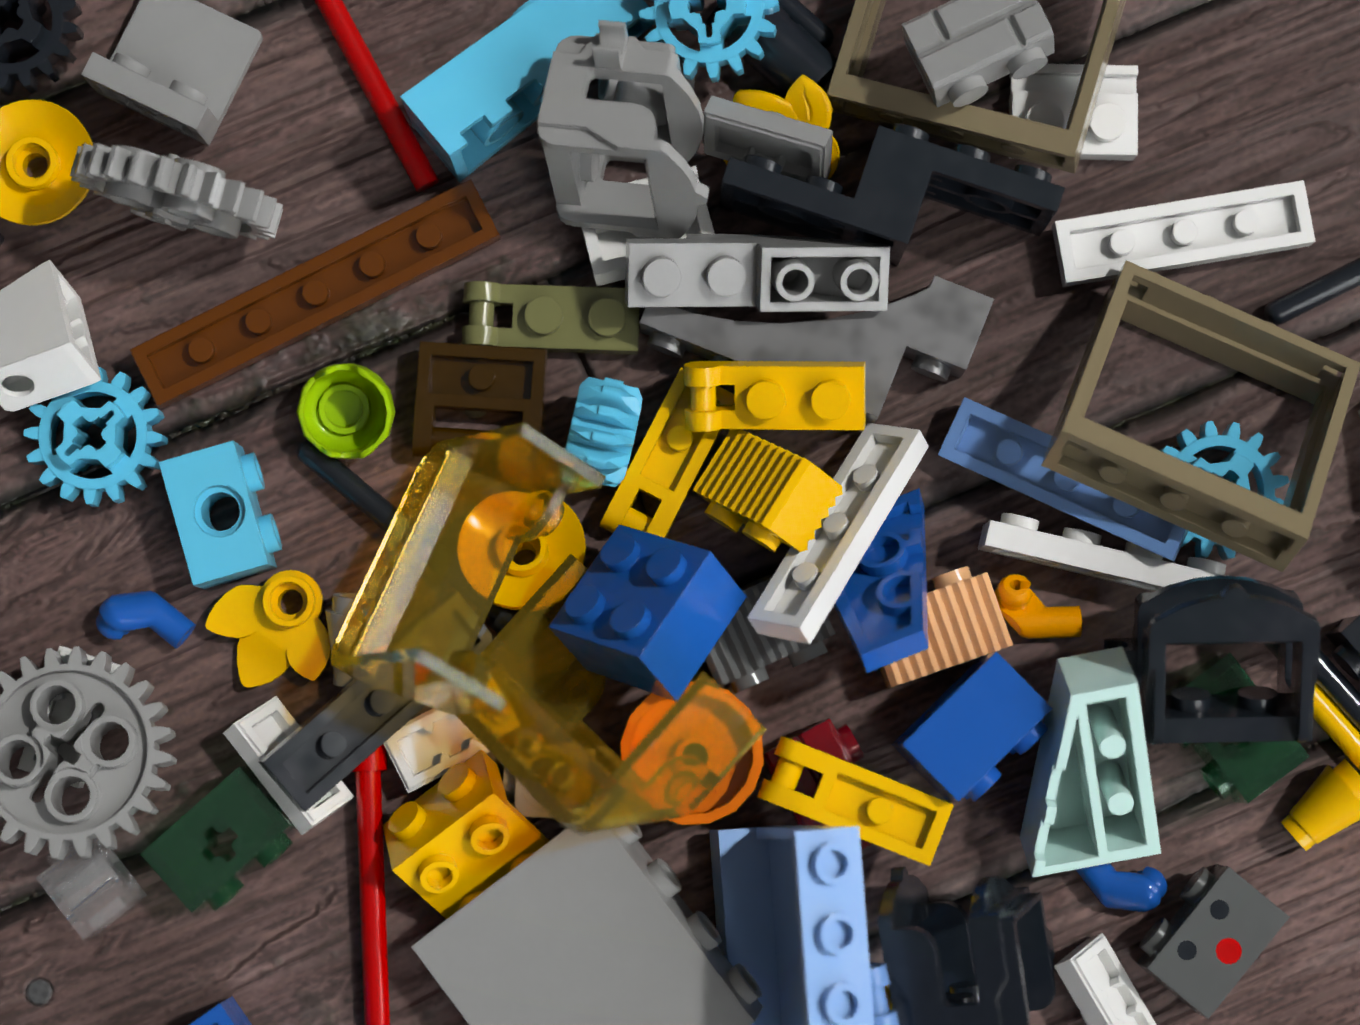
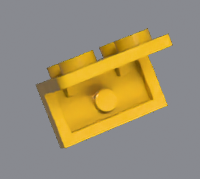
M482 749L466 762L458 763L448 769L436 785L415 801L406 802L393 813L390 820L383 824L392 871L445 919H448L549 842L533 824L508 802L498 764Z

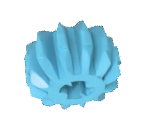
M588 376L580 384L561 464L565 476L581 480L580 483L599 487V485L616 487L624 480L643 399L639 388L623 384L624 381L608 377L599 379Z

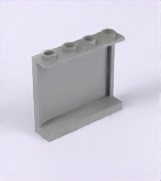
M606 798L411 946L469 1025H751L755 1022L763 1008L758 1001V998L761 996V990L755 979L741 964L738 963L734 967L731 965L718 947L722 940L713 923L701 911H697L694 914L691 912L678 894L682 890V886L676 874L661 858H657L655 861L652 860L638 841L642 837V832L634 818L620 805L613 808Z

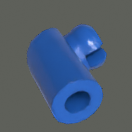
M150 590L110 596L100 605L99 615L96 618L98 631L108 639L120 640L130 630L149 627L175 649L179 648L188 639L196 627V624L158 593Z
M1111 863L1076 869L1099 902L1111 909L1146 912L1156 908L1167 891V881L1164 875L1152 867H1145L1143 871L1141 870L1137 873L1116 871Z

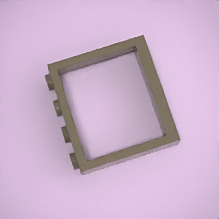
M855 0L827 92L833 112L890 127L895 123L910 125L923 130L933 138L965 144L984 151L1076 173L1126 0H1103L1066 129L969 104L962 107H954L952 102H949L937 108L929 94L863 78L886 0Z
M1126 260L1104 298L1041 466L1283 572L1309 539L1358 376L1360 362ZM1120 319L1314 404L1283 505L1084 417ZM1338 371L1342 372L1340 377L1337 376Z

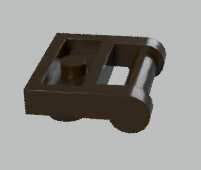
M420 341L412 440L413 457L433 458L434 452L518 457L521 464L540 465L548 359L547 350ZM436 409L523 414L522 432L436 427Z

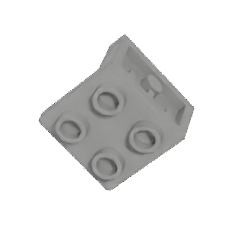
M140 0L111 59L109 60L92 52L81 75L98 94L210 146L263 41V36L259 30L196 0Z

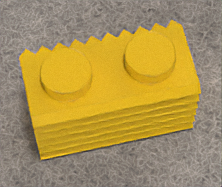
M731 429L696 483L693 491L710 503L704 513L727 529L737 533L741 525L745 524L742 533L772 552L777 550L780 543L803 552L808 550L807 541L815 539L814 530L822 528L821 519L829 517L828 508L836 506L835 497L842 495V486L804 457L802 458L788 450L786 451L782 447L769 443L765 439L754 436L749 432L747 433L743 429Z

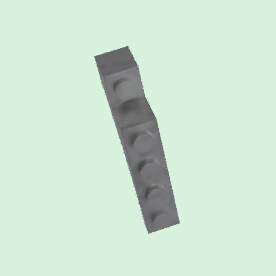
M934 275L927 289L889 303L888 311H865L827 320L767 323L734 321L691 313L676 307H646L639 323L640 332L650 336L647 342L648 346L676 358H682L686 350L707 358L709 361L865 362L866 422L875 423L880 415L902 356L914 360L911 366L914 371L935 380L946 382L949 374L957 378L963 375L967 370L994 299Z

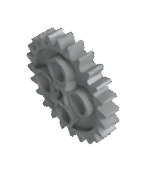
M83 143L82 147L78 146L70 173L71 180L80 183V187L93 190L94 194L106 197L115 203L130 206V212L139 217L169 225L181 231H186L187 228H194L228 239H237L241 235L256 240L257 237L269 240V237L275 238L283 211V204L277 203L276 198L264 195V191L245 187V183L242 181L225 179L226 173L219 168L199 161L185 159L169 153L168 157L126 145H112V148L99 143H94V146Z
M78 646L73 647L67 664L63 663L57 651L48 648L45 652L44 667L40 669L33 661L24 656L20 658L23 677L16 680L0 671V684L4 689L0 694V823L5 820L7 821L0 839L6 843L13 844L26 833L24 852L35 856L42 850L46 841H49L51 858L61 861L64 860L70 843H73L79 857L84 859L91 858L93 839L96 838L107 849L113 851L117 849L115 829L121 827L136 836L140 833L139 826L133 817L138 809L152 815H156L159 812L155 804L148 798L150 791H170L171 785L156 775L159 767L175 765L177 759L168 753L160 751L159 745L175 738L176 732L171 728L156 727L155 722L161 719L169 710L162 702L145 705V701L151 696L155 687L147 680L129 687L133 680L135 669L126 662L110 674L112 657L106 652L100 651L92 664L88 666L86 652ZM72 693L75 699V710L72 716L63 723L51 724L48 718L50 702L59 694ZM99 704L104 705L105 710L101 717L95 719L88 726L93 709ZM115 728H125L129 736V745L125 753L117 759L104 760L100 752V743L103 736ZM63 742L73 745L74 749L81 754L74 765L63 761V757L57 753L59 746ZM32 746L37 755L33 771L26 777L14 779L9 770L12 755L20 748ZM48 782L43 799L35 803L32 799L33 794L38 788ZM85 782L90 791V800L87 807L76 815H67L62 807V796L65 790L74 783Z

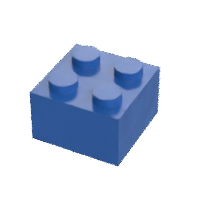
M619 524L548 627L587 671L677 702L747 596L711 551Z
M996 651L981 656L891 745L944 799L959 802L964 797L966 800L971 798L973 801H976L1002 775L994 766L1008 752L1011 755L1016 752L1022 755L1048 730V727L1041 720L1053 708Z

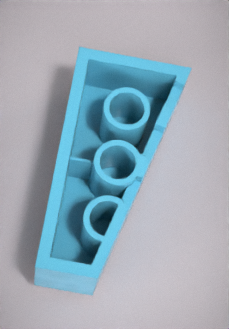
M529 0L520 6L508 20L400 96L410 122L455 178L461 182L538 119L553 51L556 50L557 45L564 38L577 35L594 37L596 33H600L598 27L599 20L625 22L628 36L638 38L652 26L642 23L639 18V10L649 6L644 0Z

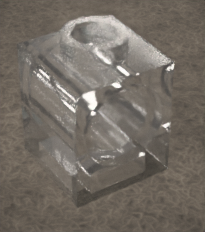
M98 838L93 839V851L89 859L79 857L73 843L69 844L68 852L63 861L51 858L49 852L45 859L51 866L36 877L83 940L98 935L148 896L115 852L107 849Z

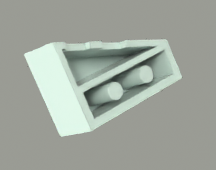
M1123 647L1058 658L1048 704L1053 709L1044 719V724L1048 727V730L1040 738L1020 833L1021 844L1032 878L1161 854L1138 682Z

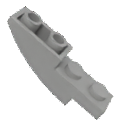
M686 234V238L626 239L625 303L627 307L756 306L760 312L888 311L890 246L887 244L850 240L753 234Z

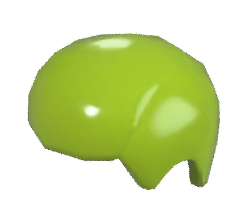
M354 363L332 364L318 370L302 387L296 411L303 436L327 457L339 459H362L373 453L390 435L396 412L391 390L383 379L369 368Z

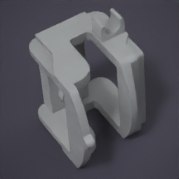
M599 20L598 27L600 33H596L594 37L569 36L564 38L557 45L556 50L553 51L537 120L538 135L543 145L555 195L557 214L562 222L570 226L626 231L635 236L652 238H681L692 226L698 212V207L707 203L709 188L697 181L695 173L687 163L697 152L703 137L704 115L700 101L689 82L681 73L679 56L676 54L675 47L672 44L639 41L636 37L628 36L625 22ZM593 79H608L662 84L668 124L664 126L656 125L652 112L639 104L587 99L590 81ZM611 160L645 163L649 185L605 181L603 178L606 164Z

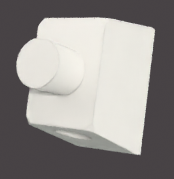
M51 260L38 265L0 290V406L4 410L15 412L92 385L101 380L81 298Z

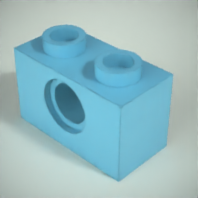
M232 440L159 462L193 586L207 589L277 568L273 552L282 550V543L273 515L270 513L262 516L256 491L265 489V483L254 452L245 455L243 447ZM234 497L240 508L237 522L227 530H215L210 521L212 506L221 498Z

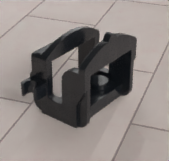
M1218 575L1188 579L1167 585L1155 592L1138 594L1134 602L1132 638L1104 639V650L1123 647L1138 682L1146 744L1281 741L1307 743L1312 741L1314 691L1319 669L1320 624L1315 616L1304 611L1300 598L1293 590H1284L1271 583L1248 577ZM1278 643L1277 691L1265 686H1246L1240 688L1237 694H1211L1203 688L1181 687L1174 689L1171 695H1165L1166 645Z
M906 867L891 868L890 882L887 884L882 896L878 914V927L883 961L886 964L890 980L889 989L892 1010L897 1011L899 1025H1029V1011L1045 1009L1052 1003L1056 994L1053 972L1055 953L1052 933L1046 925L1041 892L1030 893L1028 886L1015 888L1007 880L999 876L984 877L979 880L975 887L968 916L962 906L953 901H930L926 886L918 877L909 875Z

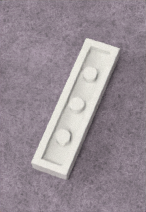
M1304 180L1055 221L1052 225L1063 287L1115 279L1126 260L1152 272L1308 247L1316 242Z
M867 423L833 478L842 486V495L835 497L836 506L828 508L829 517L821 519L822 528L814 530L815 539L807 541L808 550L799 552L793 548L789 549L747 617L757 634L811 644L929 446L920 430Z
M1002 513L1000 522L990 520L985 523L978 545V550L1151 591H1157L1167 585L1192 578L1226 576L1227 565L1220 562L1188 557L1187 566L1163 561L1162 556L1131 542H1126L1124 551L1100 546L1101 535L1081 529L1065 527L1062 537L1038 531V520L1011 513Z

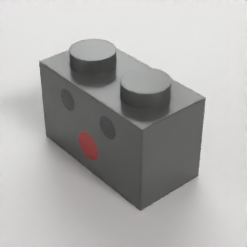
M1215 864L1210 871L1202 867L1190 878L1179 895L1185 903L1170 922L1162 917L1149 929L1139 945L1145 953L1136 963L1193 1011L1208 1019L1290 918L1230 867Z

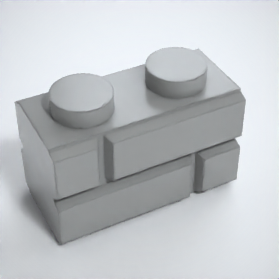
M951 0L902 24L906 47L937 108L949 102H952L954 107L968 105L987 93L989 89L987 84L1008 74H1011L1013 79L1028 77L1047 64L1048 59L1046 56L1055 53L1052 27L1037 0Z

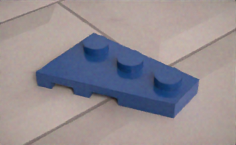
M919 488L898 497L833 605L867 673L929 649L925 508Z

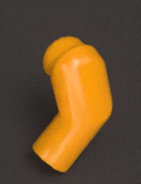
M1010 574L1001 579L994 593L1004 620L1019 636L1027 639L1081 637L1082 615L1080 606L1046 607L1029 588L1031 582L1026 577L1020 574Z

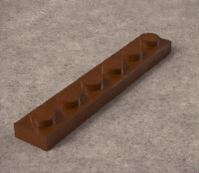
M470 179L130 349V352L157 406L163 409L501 240V237L476 187Z

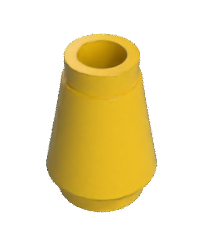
M1346 759L1333 769L1327 765L1291 809L1290 814L1281 821L1282 825L1305 851L1360 820V775Z

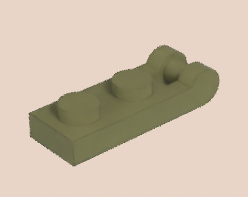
M487 281L464 283L463 303L469 305V321L467 326L462 327L461 344L545 349L547 352L638 355L640 307H627L625 303V288L499 284ZM494 306L513 307L512 328L494 327Z

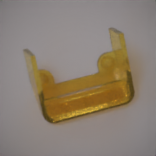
M526 423L448 439L434 445L419 463L344 621L331 652V664L354 679L448 714L502 712L507 699L487 688L486 661L482 656L472 651L475 641L519 544L551 534L557 528L564 515L565 508L562 503L566 494L601 488L606 476Z
M570 554L459 677L451 693V709L459 720L557 821L573 833L591 834L685 816L705 799L764 733L766 728L703 672L623 761L582 721L600 700L605 688V676L587 671L548 627L588 570Z

